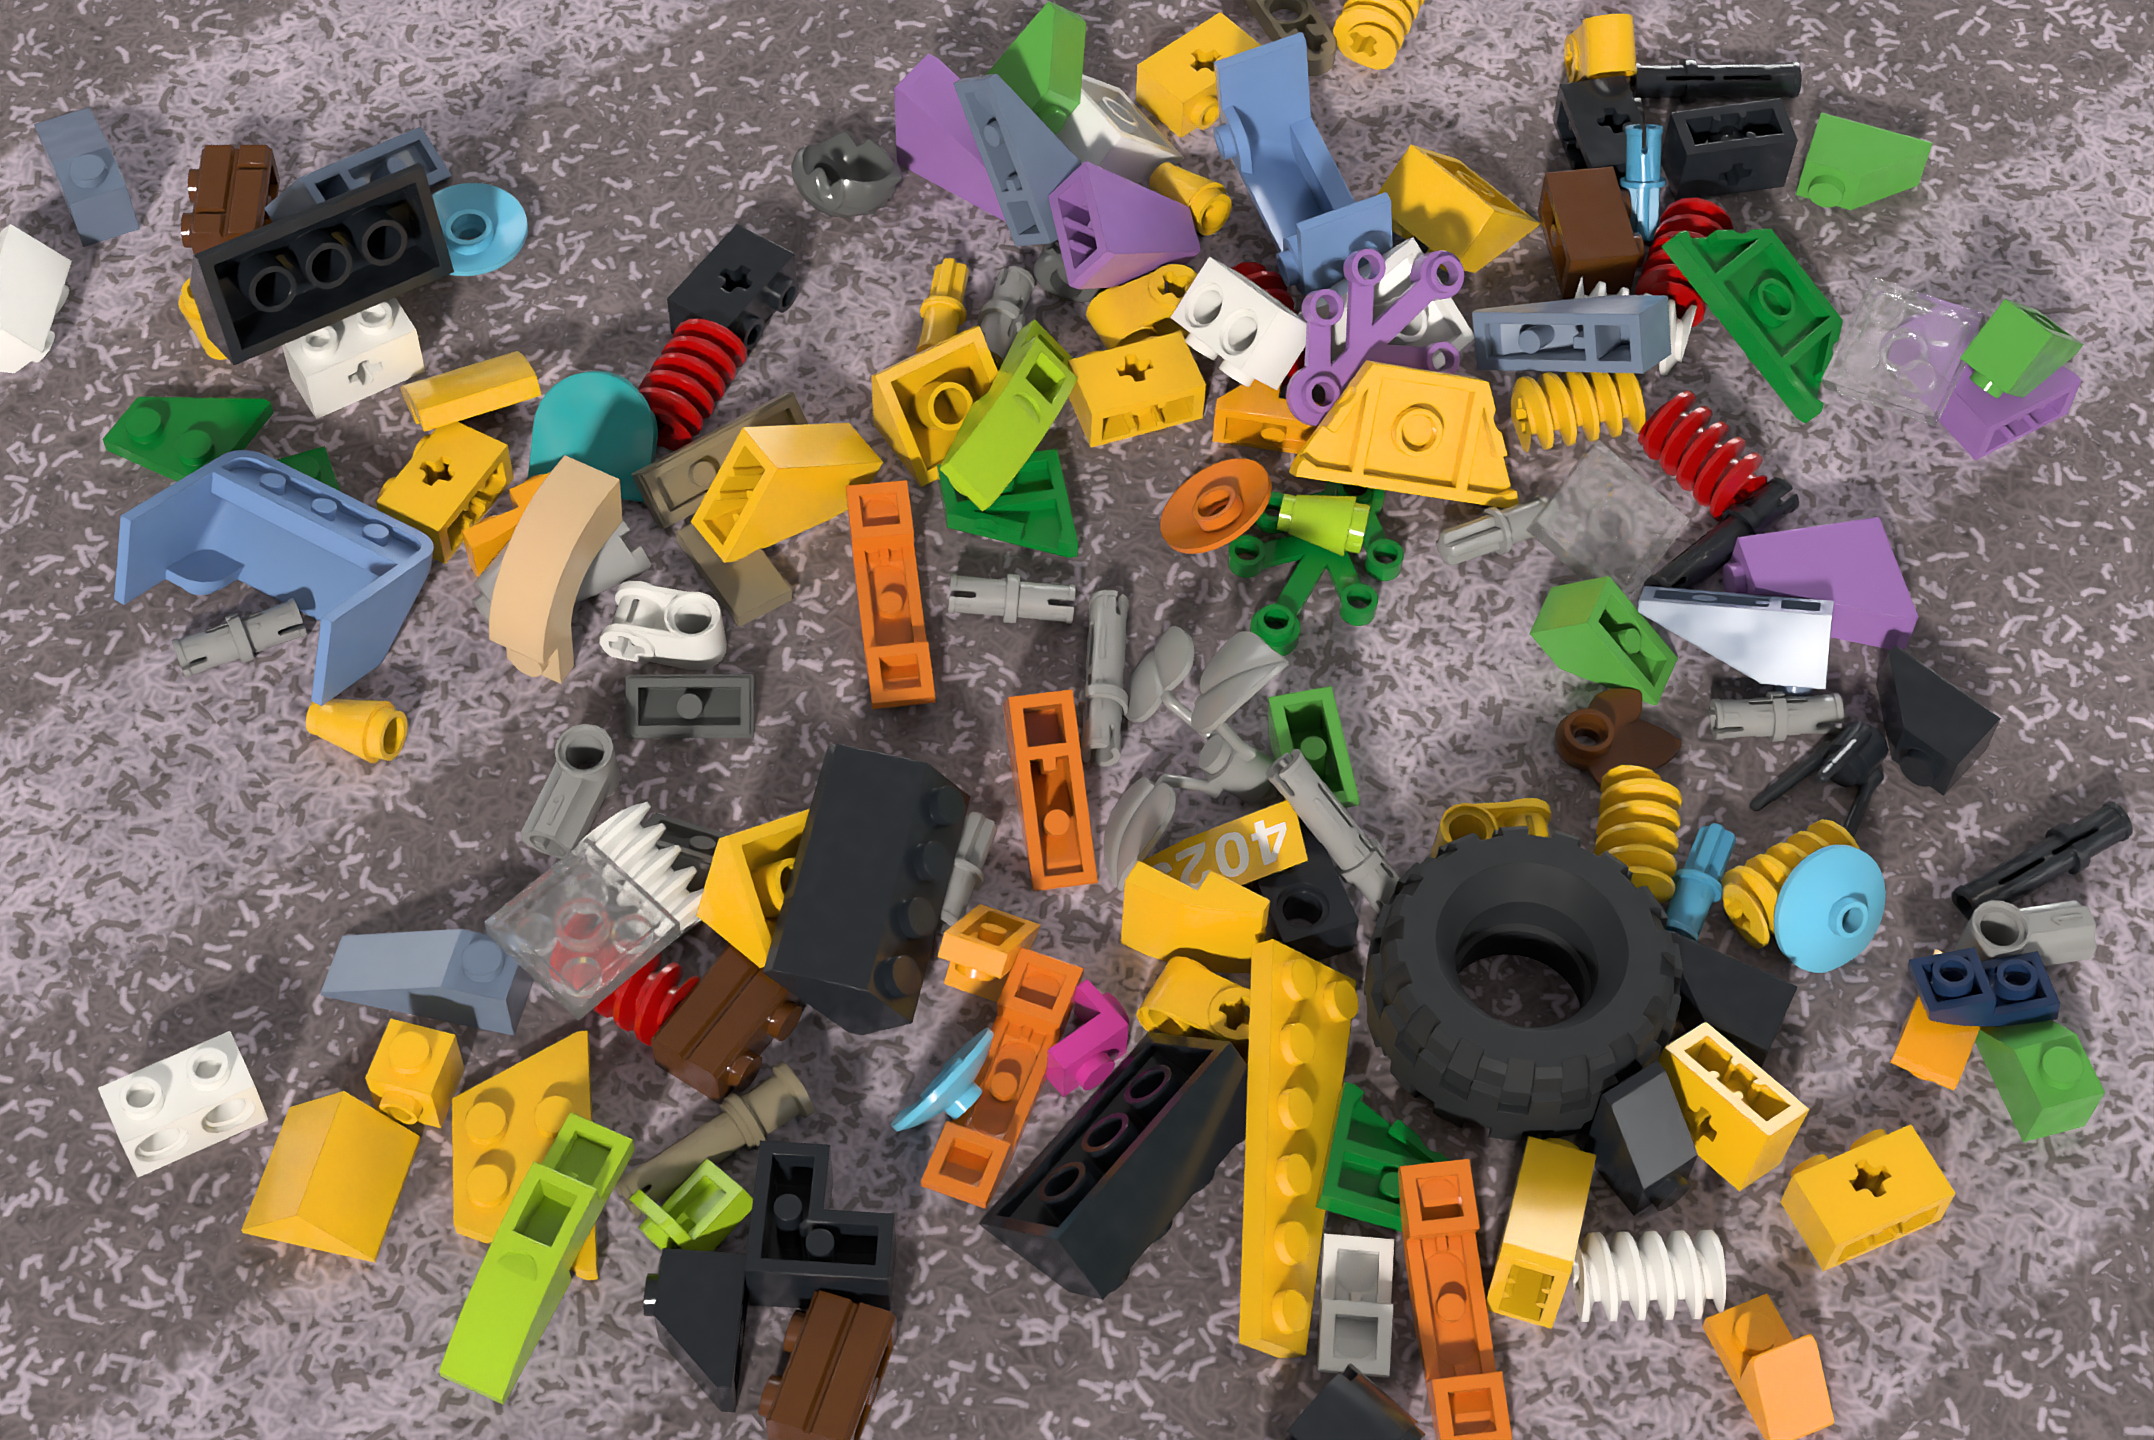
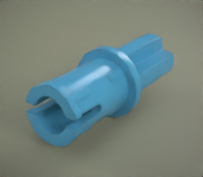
M1646 124V146L1642 149L1641 125H1628L1625 127L1626 175L1620 178L1619 185L1625 187L1629 193L1633 233H1640L1643 242L1654 240L1656 229L1659 227L1660 187L1666 185V178L1660 176L1663 126Z
M1712 823L1710 826H1703L1699 829L1684 868L1677 870L1672 877L1675 883V892L1665 912L1668 917L1666 930L1671 932V934L1676 932L1699 942L1698 937L1712 903L1721 900L1723 887L1720 882L1736 844L1735 835L1725 830L1723 825Z

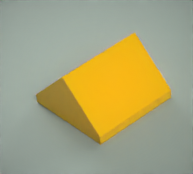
M980 326L967 329L871 375L873 425L920 487L937 480V465L942 464L971 405L988 393L998 373Z
M809 809L718 839L696 916L759 968L764 967Z
M345 1091L289 1107L242 1226V1233L376 1263L421 1137Z

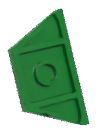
M1750 229L1746 233H1738L1734 230H1715L1708 237L1691 238L1689 231H1680L1661 247L1793 415L1805 424L1822 412L1824 403L1817 399L1821 382L1831 375L1834 362L1833 346L1839 341L1843 319L1773 230Z

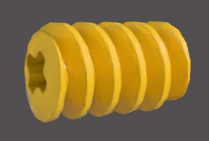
M1347 0L1333 28L1336 45L1345 57L1358 64L1375 70L1388 68L1395 61L1397 51L1401 49L1405 36L1409 33L1412 22L1416 19L1420 6L1424 4L1425 0Z
M1547 372L1540 375L1537 382L1529 376L1521 377L1516 380L1513 387L1511 418L1523 451L1528 453L1530 448L1531 435H1536L1541 447L1544 450H1549L1553 447L1554 431L1559 430L1563 442L1567 446H1571L1576 443L1577 427L1582 426L1587 440L1594 442L1599 439L1600 423H1605L1608 433L1612 438L1621 436L1623 419L1627 418L1631 430L1635 434H1639L1646 423L1643 394L1640 383L1634 373L1562 372L1559 378L1557 374Z
M1621 765L1610 769L1602 776L1600 789L1602 794L1598 808L1600 816L1598 817L1596 829L1598 838L1596 839L1594 854L1600 857L1603 852L1608 851L1629 867L1628 870L1633 873L1631 883L1636 888L1647 886L1659 904L1665 903L1673 897L1675 892V883L1671 877L1675 875L1677 869V861L1673 855L1677 853L1679 839L1675 833L1679 830L1681 821L1677 811L1682 804V795L1676 787L1663 782L1661 777L1653 770L1634 765Z
M1821 819L1809 825L1806 831H1799L1788 837L1786 843L1780 842L1768 848L1765 855L1758 854L1748 859L1744 866H1737L1725 873L1722 879L1724 908L1732 924L1749 946L1760 949L1768 945L1769 933L1775 936L1774 911L1778 895L1789 874L1804 858L1821 848L1831 845H1849L1860 850L1855 839L1844 827L1834 821Z

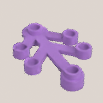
M1373 249L1358 250L1348 255L1343 267L1344 275L1348 281L1345 350L1332 362L1331 325L1337 323L1343 315V300L1336 291L1331 289L1316 290L1310 292L1304 298L1302 314L1307 321L1305 367L1294 373L1286 391L1288 407L1297 420L1306 425L1319 426L1348 386L1346 384L1356 375L1366 360L1455 374L1460 364V356L1455 346L1449 342L1430 343L1424 347L1387 345L1432 301L1448 299L1459 292L1464 282V269L1462 263L1454 254L1440 250L1418 257L1413 263L1410 272L1411 286L1373 323L1374 285L1384 277L1386 270L1384 258ZM1362 257L1366 258L1371 265V273L1367 279L1363 278L1358 271V262ZM1440 264H1443L1448 271V283L1446 285L1441 284L1437 279V268ZM1320 297L1324 298L1329 304L1330 311L1326 319L1321 318L1316 312V302ZM1436 350L1441 351L1445 357V365L1441 371L1434 367L1432 361ZM1316 384L1321 385L1325 391V401L1321 406H1318L1312 399V389Z

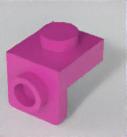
M1088 979L1075 987L1074 1013L1084 1025L1048 1049L1047 1079L1063 1097L1079 1086L1084 1090H1091L1101 1084L1115 1067L1114 1061L1127 1053L1129 1018L1125 1009L1112 994L1108 992L1101 994Z

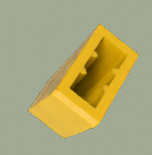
M850 423L743 427L693 516L691 523L724 563L734 562L760 548L764 549L848 510L846 486L871 484L883 461Z
M1528 1137L1486 1297L1487 1311L1552 1329L1572 1272L1596 1160L1595 1154L1581 1151L1575 1144L1559 1138L1541 1140Z

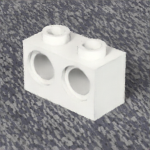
M1211 257L1207 259L1170 317L1190 332L1185 339L1189 346L1214 361L1220 355L1224 360L1219 369L1247 387H1250L1254 379L1277 390L1306 346L1307 321L1250 279Z
M231 1031L98 1088L119 1140L137 1177L268 1120L257 1089Z

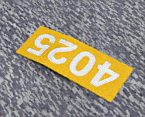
M1285 800L1188 837L1141 862L1198 890L1210 870L1239 885H1244L1308 861L1297 813L1293 810L1290 803Z

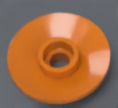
M1244 458L1229 459L1204 468L1185 481L1168 500L1160 518L1162 537L1172 549L1186 554L1204 553L1230 543L1247 531L1265 510L1272 492V482L1269 474L1258 462Z

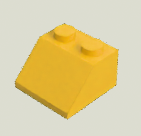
M1410 144L1376 194L1379 195L1387 192L1391 199L1393 232L1406 240L1416 237L1429 247L1426 253L1440 250L1451 252L1460 260L1464 271L1472 273L1479 271L1540 225L1537 220L1460 160ZM1440 264L1439 268L1448 273L1446 267Z

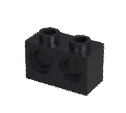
M1298 816L1308 861L1287 868L1288 871L1276 872L1241 886L1270 900L1265 941L1274 939L1319 961L1354 949L1359 920L1327 849L1317 840ZM1299 918L1307 920L1313 925L1299 927L1291 924L1288 920Z

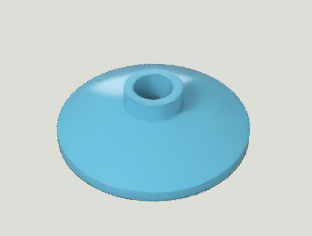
M463 183L446 187L432 194L454 272L449 275L475 276L494 271L510 262L522 249L528 233L526 214L519 201L507 191L483 183ZM470 237H476V239L473 240H465Z
M1831 845L1808 855L1789 874L1780 890L1775 905L1774 933L1781 952L1792 964L1809 972L1825 973L1854 959L1869 945L1882 920L1886 899L1884 878L1873 858L1867 853L1849 845Z
M987 1027L962 1046L945 1062L942 1071L923 1090L920 1095L921 1099L900 1111L892 1121L891 1126L897 1132L909 1129L930 1120L943 1111L953 1120L959 1118L983 1093V1090L974 1080L989 1053L994 1033Z

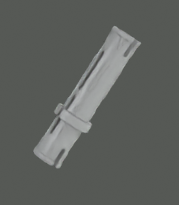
M1115 590L1097 591L1089 598L1085 690L1080 691L1078 698V711L1083 716V735L1080 746L1082 761L1086 763L1091 759V750L1093 749L1091 765L1096 767L1111 766L1121 759L1122 715L1125 716L1128 713V695L1123 690V672L1125 668L1126 619L1129 600L1122 594L1118 597V607L1116 608L1118 591Z
M1299 749L1292 750L1290 755L1288 752L1285 753L1269 767L1266 772L1267 779L1286 798L1317 840L1331 854L1334 861L1338 864L1336 871L1345 883H1353L1379 916L1383 903L1387 904L1394 893L1397 881L1400 879L1384 858L1386 855L1385 848L1377 839H1369L1364 831L1359 828L1349 812L1312 769V766Z

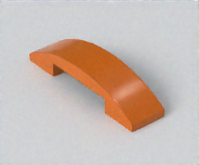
M907 480L846 486L854 574L872 709L935 703L929 644L926 640Z
M1023 947L1020 948L997 1001V1016L991 1028L994 1036L989 1053L974 1080L983 1090V1093L956 1120L952 1119L951 1122L946 1121L922 1176V1187L984 1209L987 1208L1012 1161L1046 1081L1048 1049L1062 1040L1075 1003V987L1082 981L1084 968Z
M1470 1159L1400 1166L1398 1168L1399 1196L1408 1287L1415 1334L1436 1440H1513L1502 1371H1496L1475 1234L1480 1229Z

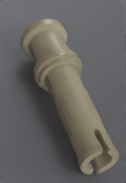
M781 1061L772 1068L773 1075L741 1096L732 1093L724 1098V1103L720 1105L722 1111L720 1114L619 1178L614 1189L619 1196L622 1195L626 1199L623 1202L633 1217L636 1219L642 1215V1212L629 1200L631 1195L638 1189H641L651 1200L658 1203L675 1192L707 1158L716 1165L742 1147H745L748 1151L753 1148L758 1150L760 1140L766 1141V1136L797 1115L807 1118L815 1112L814 1105L792 1069L785 1062Z

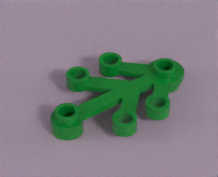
M1327 481L1324 491L1309 494L1351 496L1345 491L1356 490L1362 492L1363 495L1357 496L1356 502L1371 505L1362 544L1367 553L1365 560L1366 572L1369 576L1379 581H1390L1400 574L1404 558L1403 549L1397 542L1386 538L1376 516L1383 507L1384 490ZM1271 492L1270 500L1264 511L1270 509L1280 511L1284 494ZM1263 511L1255 522L1256 526L1263 532L1270 534L1283 532L1277 530L1279 516H1270ZM1243 535L1230 543L1228 567L1232 573L1243 578L1254 577L1265 568L1301 560L1275 604L1267 605L1257 611L1252 617L1250 632L1262 638L1278 654L1286 656L1297 647L1300 635V622L1297 617L1326 569L1340 599L1339 614L1346 623L1354 626L1367 625L1375 618L1378 595L1372 587L1361 583L1347 551H1345L1343 557L1295 536L1263 543L1254 536ZM1241 553H1249L1254 555L1256 558L1252 560H1243L1239 558L1237 555ZM1385 556L1392 559L1393 562L1384 564L1378 562L1375 558ZM1352 601H1362L1367 604V607L1359 609L1351 606L1349 603ZM1275 621L1282 623L1285 627L1277 630L1269 628L1266 624Z

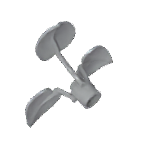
M1169 627L1157 641L1155 649L1150 651L1140 661L1129 678L1125 689L1128 695V713L1125 717L1133 723L1146 721L1163 702L1167 708L1208 741L1203 746L1198 758V765L1204 770L1205 780L1163 774L1154 783L1150 779L1142 777L1122 795L1112 809L1105 828L1103 851L1107 872L1113 885L1118 890H1124L1125 879L1137 861H1142L1168 827L1175 811L1176 794L1173 788L1203 791L1213 798H1217L1224 789L1243 802L1253 804L1260 800L1272 785L1266 777V772L1275 761L1244 742L1225 722L1263 686L1290 665L1286 658L1274 651L1258 635L1249 631L1239 632L1218 650L1201 676V695L1194 702L1195 708L1193 712L1180 703L1172 692L1189 674L1195 654L1191 636L1180 627Z

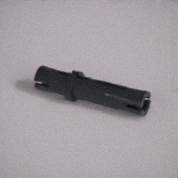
M1681 59L1679 64L1640 65V63H1636L1637 74L1628 77V85L1633 97L1680 98L1681 103H1694L1696 98L1707 97L1796 98L1799 96L1802 81L1801 68L1798 62L1697 64L1695 59Z
M1774 477L1745 503L1731 505L1722 512L1721 522L1656 574L1649 576L1644 581V586L1694 590L1730 561L1737 537L1764 534L1787 514L1792 513L1799 507V497L1797 494L1791 495L1785 501L1780 499L1790 492L1793 487L1787 481Z
M2109 801L2102 805L2103 807L2071 825L2060 823L2047 831L2045 840L2004 861L1999 866L1969 883L1955 888L1951 893L1952 902L1969 921L1974 911L1982 903L1994 900L2011 904L2067 871L2069 874L2075 875L2089 867L2090 858L2120 841H2125L2132 835L2133 828L2130 818L2121 806Z

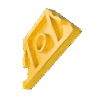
M1368 360L1364 362L1292 461L1289 473L1296 477L1486 506L1508 508L1519 504L1517 491L1511 488L1503 457L1507 456L1502 432L1495 426L1494 413L1496 408L1488 381Z
M588 1030L577 1031L452 1098L453 1224L456 1233L486 1244L491 1243L533 1161L539 1164L543 1162L569 1113H574L593 1122ZM596 1222L570 1268L577 1277L586 1280L598 1279Z

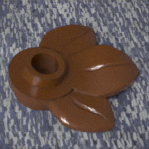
M1615 688L1598 693L1592 699L1588 708L1576 710L1563 718L1558 724L1554 735V746L1560 758L1574 768L1588 770L1599 788L1601 787L1602 776L1615 767L1634 765L1655 770L1664 766L1679 753L1682 743L1681 740L1664 729L1639 719L1642 711V693L1640 690ZM1580 736H1587L1593 739L1597 745H1583L1575 739Z

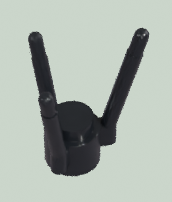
M1860 721L1849 722L1833 741L1825 740L1810 757L1767 788L1765 792L1751 801L1749 806L1753 811H1760L1823 765V768L1816 774L1819 782L1825 783L1830 779L1843 787H1852L1855 784L1859 786V790L1843 825L1854 838L1873 792L1884 780V775L1878 769V766L1887 757L1889 751L1887 742L1883 735L1873 726Z

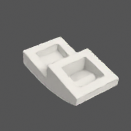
M1324 1234L1322 1240L1317 1372H1341L1343 1374L1347 1365L1351 1363L1365 1376L1389 1377L1393 1318L1391 1294L1394 1239Z

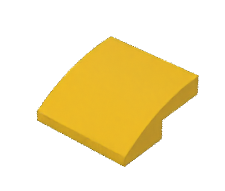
M519 351L400 387L416 425L420 424L424 432L542 396L536 373Z
M1138 860L1125 879L1121 944L1165 962H1169L1173 957L1180 956L1197 961L1211 972L1251 973L1252 945L1265 941L1270 900L1211 870L1199 889L1196 890Z

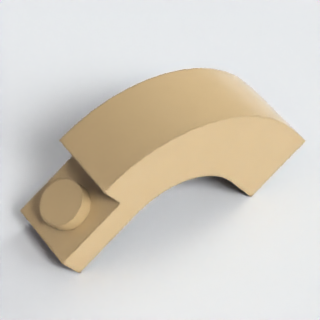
M564 455L540 485L514 530L498 571L489 614V640L506 647L507 659L519 671L530 677L542 675L560 684L574 667L571 621L580 585L599 550L623 522L620 479Z

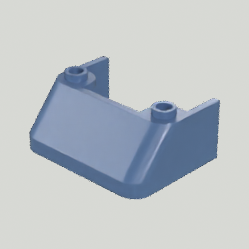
M1300 32L1215 61L1214 67L1221 125L1213 127L1214 139L1222 159L1232 158L1279 252L1276 254V261L1285 285L1287 287L1295 285L1302 295H1308L1316 290L1329 289L1335 283L1345 278L1344 262L1352 252L1373 249L1383 255L1393 248L1391 199L1387 192L1355 202L1311 118L1307 47L1303 33ZM1362 257L1358 262V269L1368 264L1369 261Z
M249 450L231 451L221 455L120 516L114 600L125 605L165 579L182 587L188 593L195 595L214 593L239 580L283 603L294 598L299 611L320 621L311 701L323 706L384 661L430 573L434 545L432 540L423 532L265 454Z

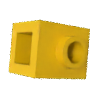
M390 1018L365 1077L375 1109L399 1123L415 1124L418 1122L442 1128L451 1106L452 1098L455 1096L465 1071L456 1035Z

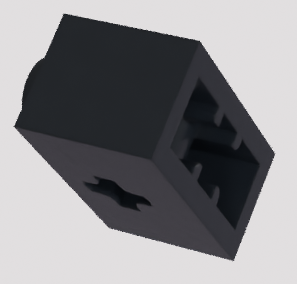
M1625 75L1559 85L1553 122L1571 169L1580 170L1613 166L1619 185L1620 178L1626 175L1625 127L1640 124L1642 129V149L1646 146L1645 113L1641 99L1633 97Z
M1781 98L1671 112L1661 151L1662 167L1675 201L1684 198H1704L1784 187L1798 139Z
M736 224L667 298L671 333L674 334L679 324L688 319H705L729 329L740 338L747 351L751 350L760 340L764 324L776 311L780 313L786 312L797 297L799 284L796 279L795 254Z

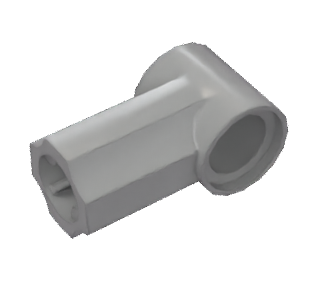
M590 724L573 726L563 732L557 740L555 747L556 763L521 831L524 843L530 845L538 852L562 860H575L581 845L578 846V843L587 835L604 799L613 794L621 778L611 737L602 728ZM585 761H600L593 768L585 770L576 769L578 765Z
M1991 900L1982 903L1974 911L1958 939L1954 951L1975 947L1981 962L2038 951L2044 966L2089 960L2097 949L2095 941L2096 923L2089 907L2081 906L2077 900L2019 909L2013 904L2004 901Z

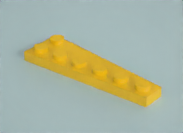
M1271 939L1252 945L1239 1343L1277 1358H1297L1306 1356L1326 1211L1315 1206L1337 1100L1343 1086L1351 1020L1358 1012L1359 1002L1356 993V980Z

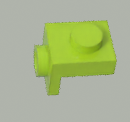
M708 1158L661 1207L640 1189L629 1198L647 1217L638 1228L661 1251L662 1248L676 1249V1247L683 1250L713 1251L752 1210L753 1198Z

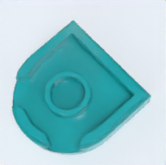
M587 371L561 380L545 394L537 408L533 424L528 479L535 475L551 472L566 455L620 479L621 499L645 502L631 474L655 461L658 428L653 410L650 409L643 395L630 381L611 372Z

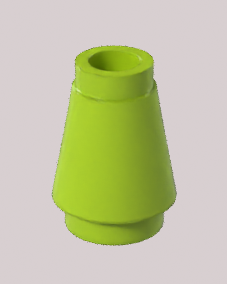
M1284 493L1277 530L1288 532L1290 535L1343 557L1345 551L1360 554L1371 505L1357 503V496L1298 494L1295 496Z

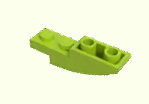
M1035 319L1018 331L988 393L971 405L939 468L948 477L952 486L960 494L967 496L982 511L994 503L1031 456L1058 416L1078 379L1068 369V360L1074 358Z
M569 1113L543 1162L539 1164L533 1161L494 1236L450 1338L439 1369L441 1377L500 1404H505L572 1281L569 1270L635 1151L633 1139L574 1113Z

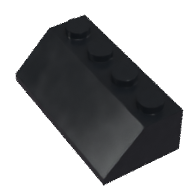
M416 163L194 254L190 288L208 339L233 365H237L454 272L424 167L420 163Z
M842 744L827 746L763 973L848 1033L866 1035L913 1023L970 796L926 762Z
M1149 1032L979 1224L1066 1291L1104 1300L1109 1293L1118 1289L1127 1280L1130 1268L1146 1249L1170 1230L1173 1218L1188 1200L1212 1181L1215 1169L1230 1151L1246 1139L1248 1065L1230 1041Z

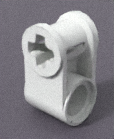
M627 581L618 587L615 595L618 608L611 625H607L602 630L600 636L602 649L611 657L640 663L653 662L688 670H705L714 667L721 662L727 649L721 610L717 601L710 595L702 592H687L658 587L643 581Z

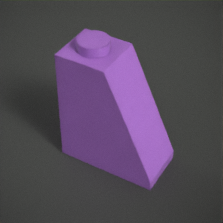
M928 53L894 88L897 164L1006 222L953 85L960 78L938 58Z
M1088 161L1083 162L1048 196L1069 286L1076 289L1121 286L1152 273L1165 265H1186L1201 251L1188 206Z
M1943 307L1923 318L1915 316L1905 321L1893 336L1894 343L1886 364L1975 461L2068 414L2082 380L2073 371L2063 366L2024 398L2004 392L1998 399L1971 381L1969 377L1975 369L1961 360L1960 357L1983 326Z
M1880 517L1737 537L1730 563L1725 564L1723 567V585L1725 592L1834 601L1832 638L1892 650L1895 646L1906 649L1918 619V614Z

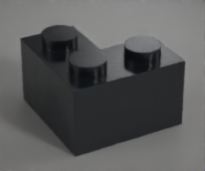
M760 1140L745 1263L749 1305L808 1309L815 1291L821 1290L848 1298L855 1304L861 1302L891 1311L896 1258L895 1213L830 1210L833 1172L831 1148L828 1144Z

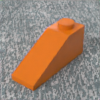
M1073 689L1008 697L1002 704L1010 766L1033 891L1098 883Z

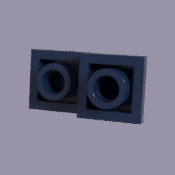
M1975 947L1909 959V972L1930 1021L1962 1026L1988 1027L2030 1024L2058 1019L2060 1001L2038 951L1981 962Z

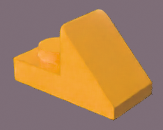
M1254 379L1250 387L1242 384L1217 398L1212 441L1298 454L1318 426L1306 425L1293 416L1286 399L1280 398L1282 383L1275 390Z
M983 904L977 905L944 932L938 953L939 958L950 961L944 984L997 1002L1020 948L1031 949L1041 924Z
M1767 1293L1724 1310L1722 1313L1705 1318L1702 1328L1765 1440H1797L1833 1425L1834 1417L1817 1342L1812 1334H1807L1794 1340Z

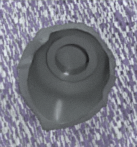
M846 131L818 145L801 147L795 154L791 164L793 181L805 201L822 213L840 218L871 215L876 213L877 209L886 207L887 199H893V193L897 191L896 184L903 177L899 165L882 146L870 139L857 146Z

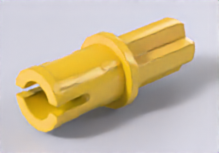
M945 258L942 264H938L935 267L929 297L924 299L920 306V315L924 321L915 354L957 335L958 326H962L966 321L967 310L963 305L969 269L966 264L957 263L955 258Z

